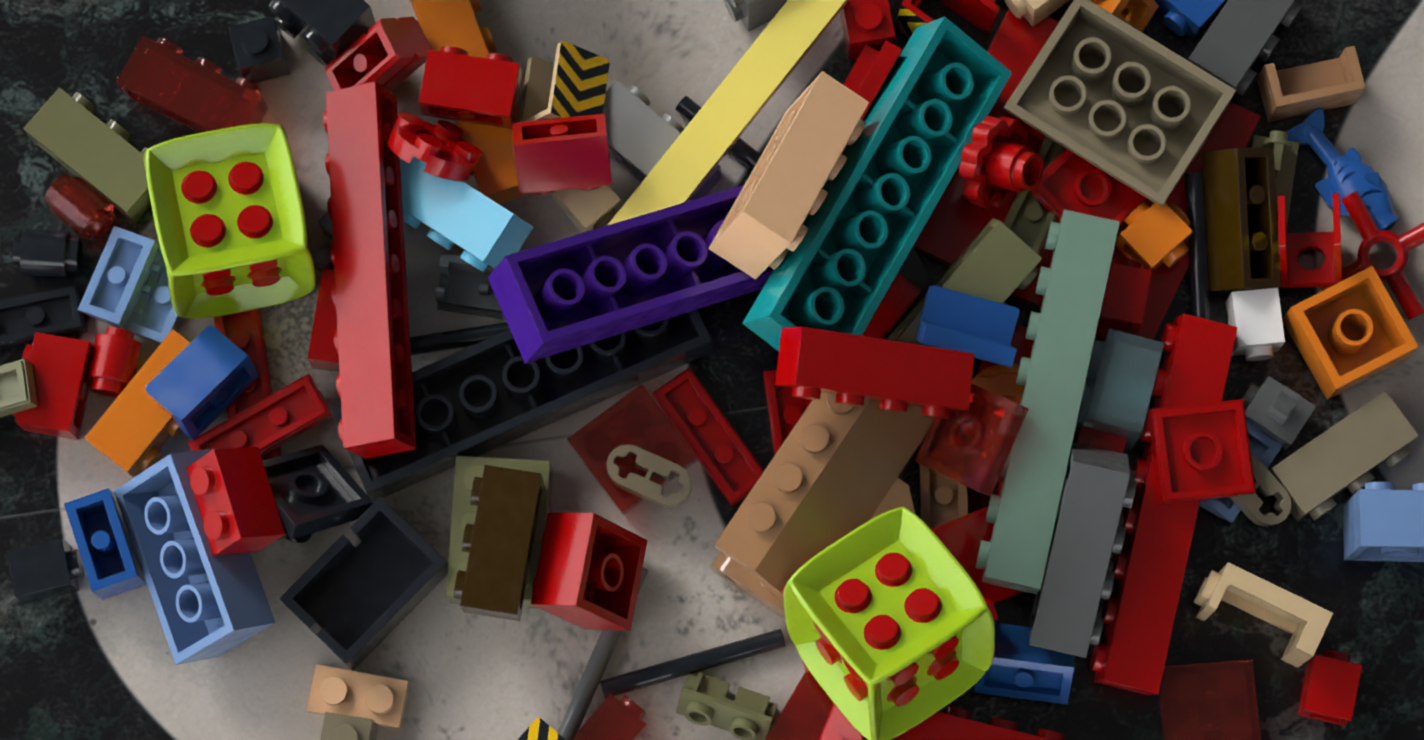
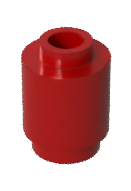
M107 327L106 334H96L87 379L91 380L89 388L91 392L117 398L136 375L142 343L133 339L134 332L123 328Z

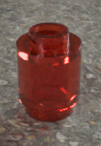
M68 173L63 174L54 181L45 194L44 201L50 206V212L83 239H89L92 236L96 238L101 237L114 221V216L112 215L113 203L80 177L73 178Z

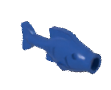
M1318 107L1303 123L1286 132L1289 134L1288 141L1299 142V145L1302 146L1309 145L1327 166L1328 178L1315 184L1316 190L1332 211V194L1340 193V199L1357 191L1380 231H1389L1400 221V218L1394 212L1387 184L1379 176L1378 172H1375L1372 167L1361 162V157L1355 148H1350L1344 156L1338 152L1323 134L1325 117L1323 109ZM1340 200V216L1351 218Z

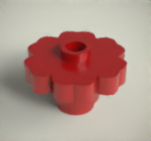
M987 116L973 128L972 143H968L963 148L962 161L959 167L960 177L966 179L963 185V196L969 199L971 205L990 209L992 206L1003 209L1010 201L1016 198L1018 192L1033 190L1040 183L1044 171L1043 159L1031 147L1025 146L1028 132L1019 120L1000 116L999 118Z

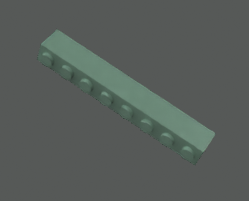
M1064 209L1060 223L1053 221L1050 223L1045 249L1053 250L1050 268L1041 266L1035 294L1044 296L1040 313L1031 311L1025 339L1034 341L1031 357H1021L1015 384L1024 386L1020 404L1011 403L1005 429L1013 431L1014 435L1010 450L1001 448L995 475L1004 478L1000 496L991 494L985 522L994 524L990 542L981 540L975 566L977 569L984 570L981 581L983 583L1036 595L1041 590L1118 233L1119 221Z

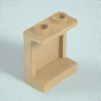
M1229 562L1218 573L1212 570L1208 578L1205 577L1193 602L1201 606L1196 618L1205 621L1217 609L1222 600L1292 634L1281 660L1297 668L1314 656L1333 615L1332 612Z

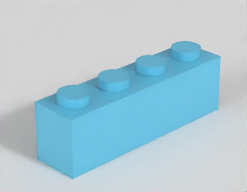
M413 156L409 164L400 158L404 222L415 229L418 228L421 222L431 227L426 235L427 237L449 251L454 243L465 250L460 258L482 272L485 271L488 265L495 269L505 256L517 253L534 228L533 226L463 181L447 180L424 172L426 162Z

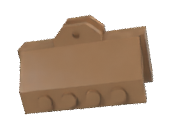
M821 392L820 400L811 401L714 544L715 548L720 552L710 565L711 569L723 579L785 619L782 587L808 560L857 527L882 513L898 507H906L915 513L910 487L900 479L938 424L939 418L921 416L922 407L910 405L907 406V413L879 410V401L870 399L864 400V406L835 403L836 394Z

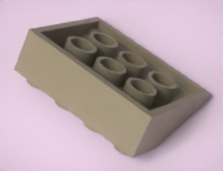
M1073 0L1003 110L1162 207L1228 108L1236 90L1089 0Z

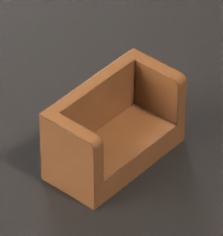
M1355 46L1344 48L1339 58L1276 71L1274 63L1266 64L1257 78L1268 122L1310 114L1318 107L1324 111L1356 104L1366 88Z

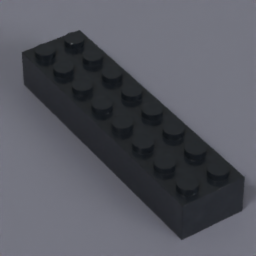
M697 309L525 364L509 329L412 372L416 449L368 459L362 458L350 451L348 452L367 495L375 502L379 497L384 498L454 467L456 456L477 457L712 353V340ZM341 404L330 408L337 426L340 419H342Z

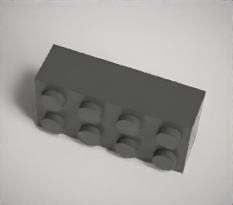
M1072 442L1042 587L1035 596L1030 617L1029 645L1083 658L1087 656L1089 644L1098 645L1104 617H1101L1103 605H1099L1100 598L1109 600L1115 572L1112 571L1114 561L1110 560L1111 553L1120 554L1126 531V526H1123L1125 516L1121 515L1122 507L1131 508L1137 480H1134L1136 470L1129 468L1128 454Z

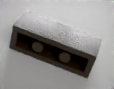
M1233 148L1202 153L1209 291L1281 287L1274 148Z
M484 465L483 477H474L470 505L477 506L475 523L466 524L462 542V552H469L466 571L458 570L454 587V598L461 599L460 607L464 613L520 621L544 485L541 473Z

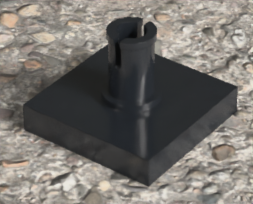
M323 444L263 461L285 534H287L286 539L291 542L304 543L311 538L312 533L355 521L373 504L369 496Z

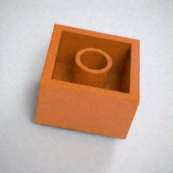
M1373 266L1290 307L1282 319L1327 400L1405 361L1419 347Z

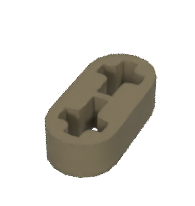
M630 444L618 446L608 456L606 463L608 477L620 489L668 509L678 508L689 499L692 490L691 479L687 471L680 465ZM629 456H634L636 458V467L647 472L644 478L635 473H629L626 479L621 478L620 468L615 463L618 460L626 461ZM672 475H676L679 477L678 485L683 488V491L681 493L673 492L669 498L662 496L663 487L651 481L653 476L668 481Z
M1251 452L1255 488L1263 497L1275 496L1277 501L1273 504V508L1277 513L1269 512L1262 514L1259 508L1263 502L1256 493L1233 496L1230 499L1256 525L1265 527L1279 524L1290 514L1292 506L1291 497L1282 484Z

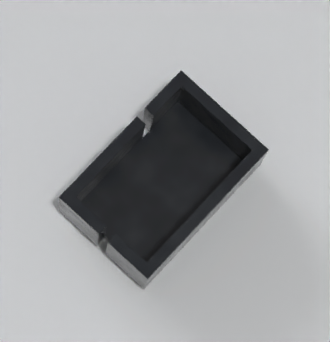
M381 497L350 527L361 541L356 548L343 534L279 598L352 671L448 575V562Z

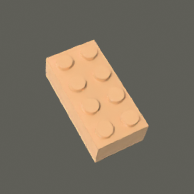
M822 71L785 112L708 249L755 280L768 266L775 270L783 261L789 250L793 252L807 233L808 227L803 225L808 214L813 216L824 202L828 192L822 188L827 180L832 181L845 164L847 157L842 153L847 144L852 146L863 131L866 122L860 118L869 102Z

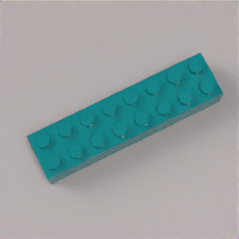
M945 16L916 27L864 116L863 121L866 122L863 131L852 146L847 144L842 154L847 157L845 164L832 181L828 179L822 188L828 192L824 202L813 216L808 214L803 225L808 227L807 233L793 252L789 250L780 265L773 270L742 324L778 352L782 328L802 326L862 336L962 161L963 148L968 143H972L973 128L988 116L1012 72Z

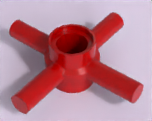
M1357 191L1340 199L1363 239L1358 248V259L1342 267V281L1373 266L1369 259L1370 249L1376 243L1388 242L1396 249L1397 259L1390 268L1378 269L1374 267L1380 280L1387 281L1408 320L1424 313L1422 304L1403 273L1408 262V252L1424 244V222L1398 236L1393 232L1380 231ZM1328 286V287H1320V288H1321L1322 291H1324L1325 289H1327V288H1329V287H1331V286Z

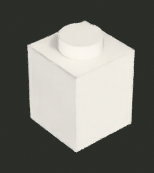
M1278 288L1231 292L1225 302L1228 325L1238 327L1232 356L1245 355L1246 361H1261L1274 357L1273 352H1278L1285 343Z

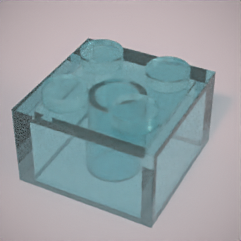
M1110 328L1103 342L1095 340L1086 377L1091 379L1090 386H1084L1077 422L1080 423L1079 429L1083 425L1127 438L1124 449L1132 450L1143 431L1164 346L1163 342Z

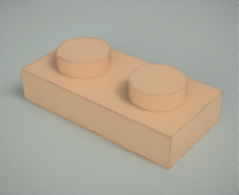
M316 664L306 711L320 715L330 712L373 719L380 726L401 729L410 683L406 680Z

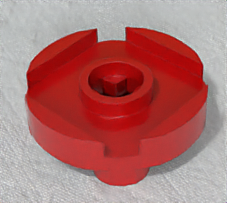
M407 112L399 113L387 141V145L392 152L405 162L410 164L414 156L427 163L424 172L453 181L468 180L469 176L473 175L482 155V151L461 138L463 130L454 123L438 120L437 124L434 125L424 122L419 117Z

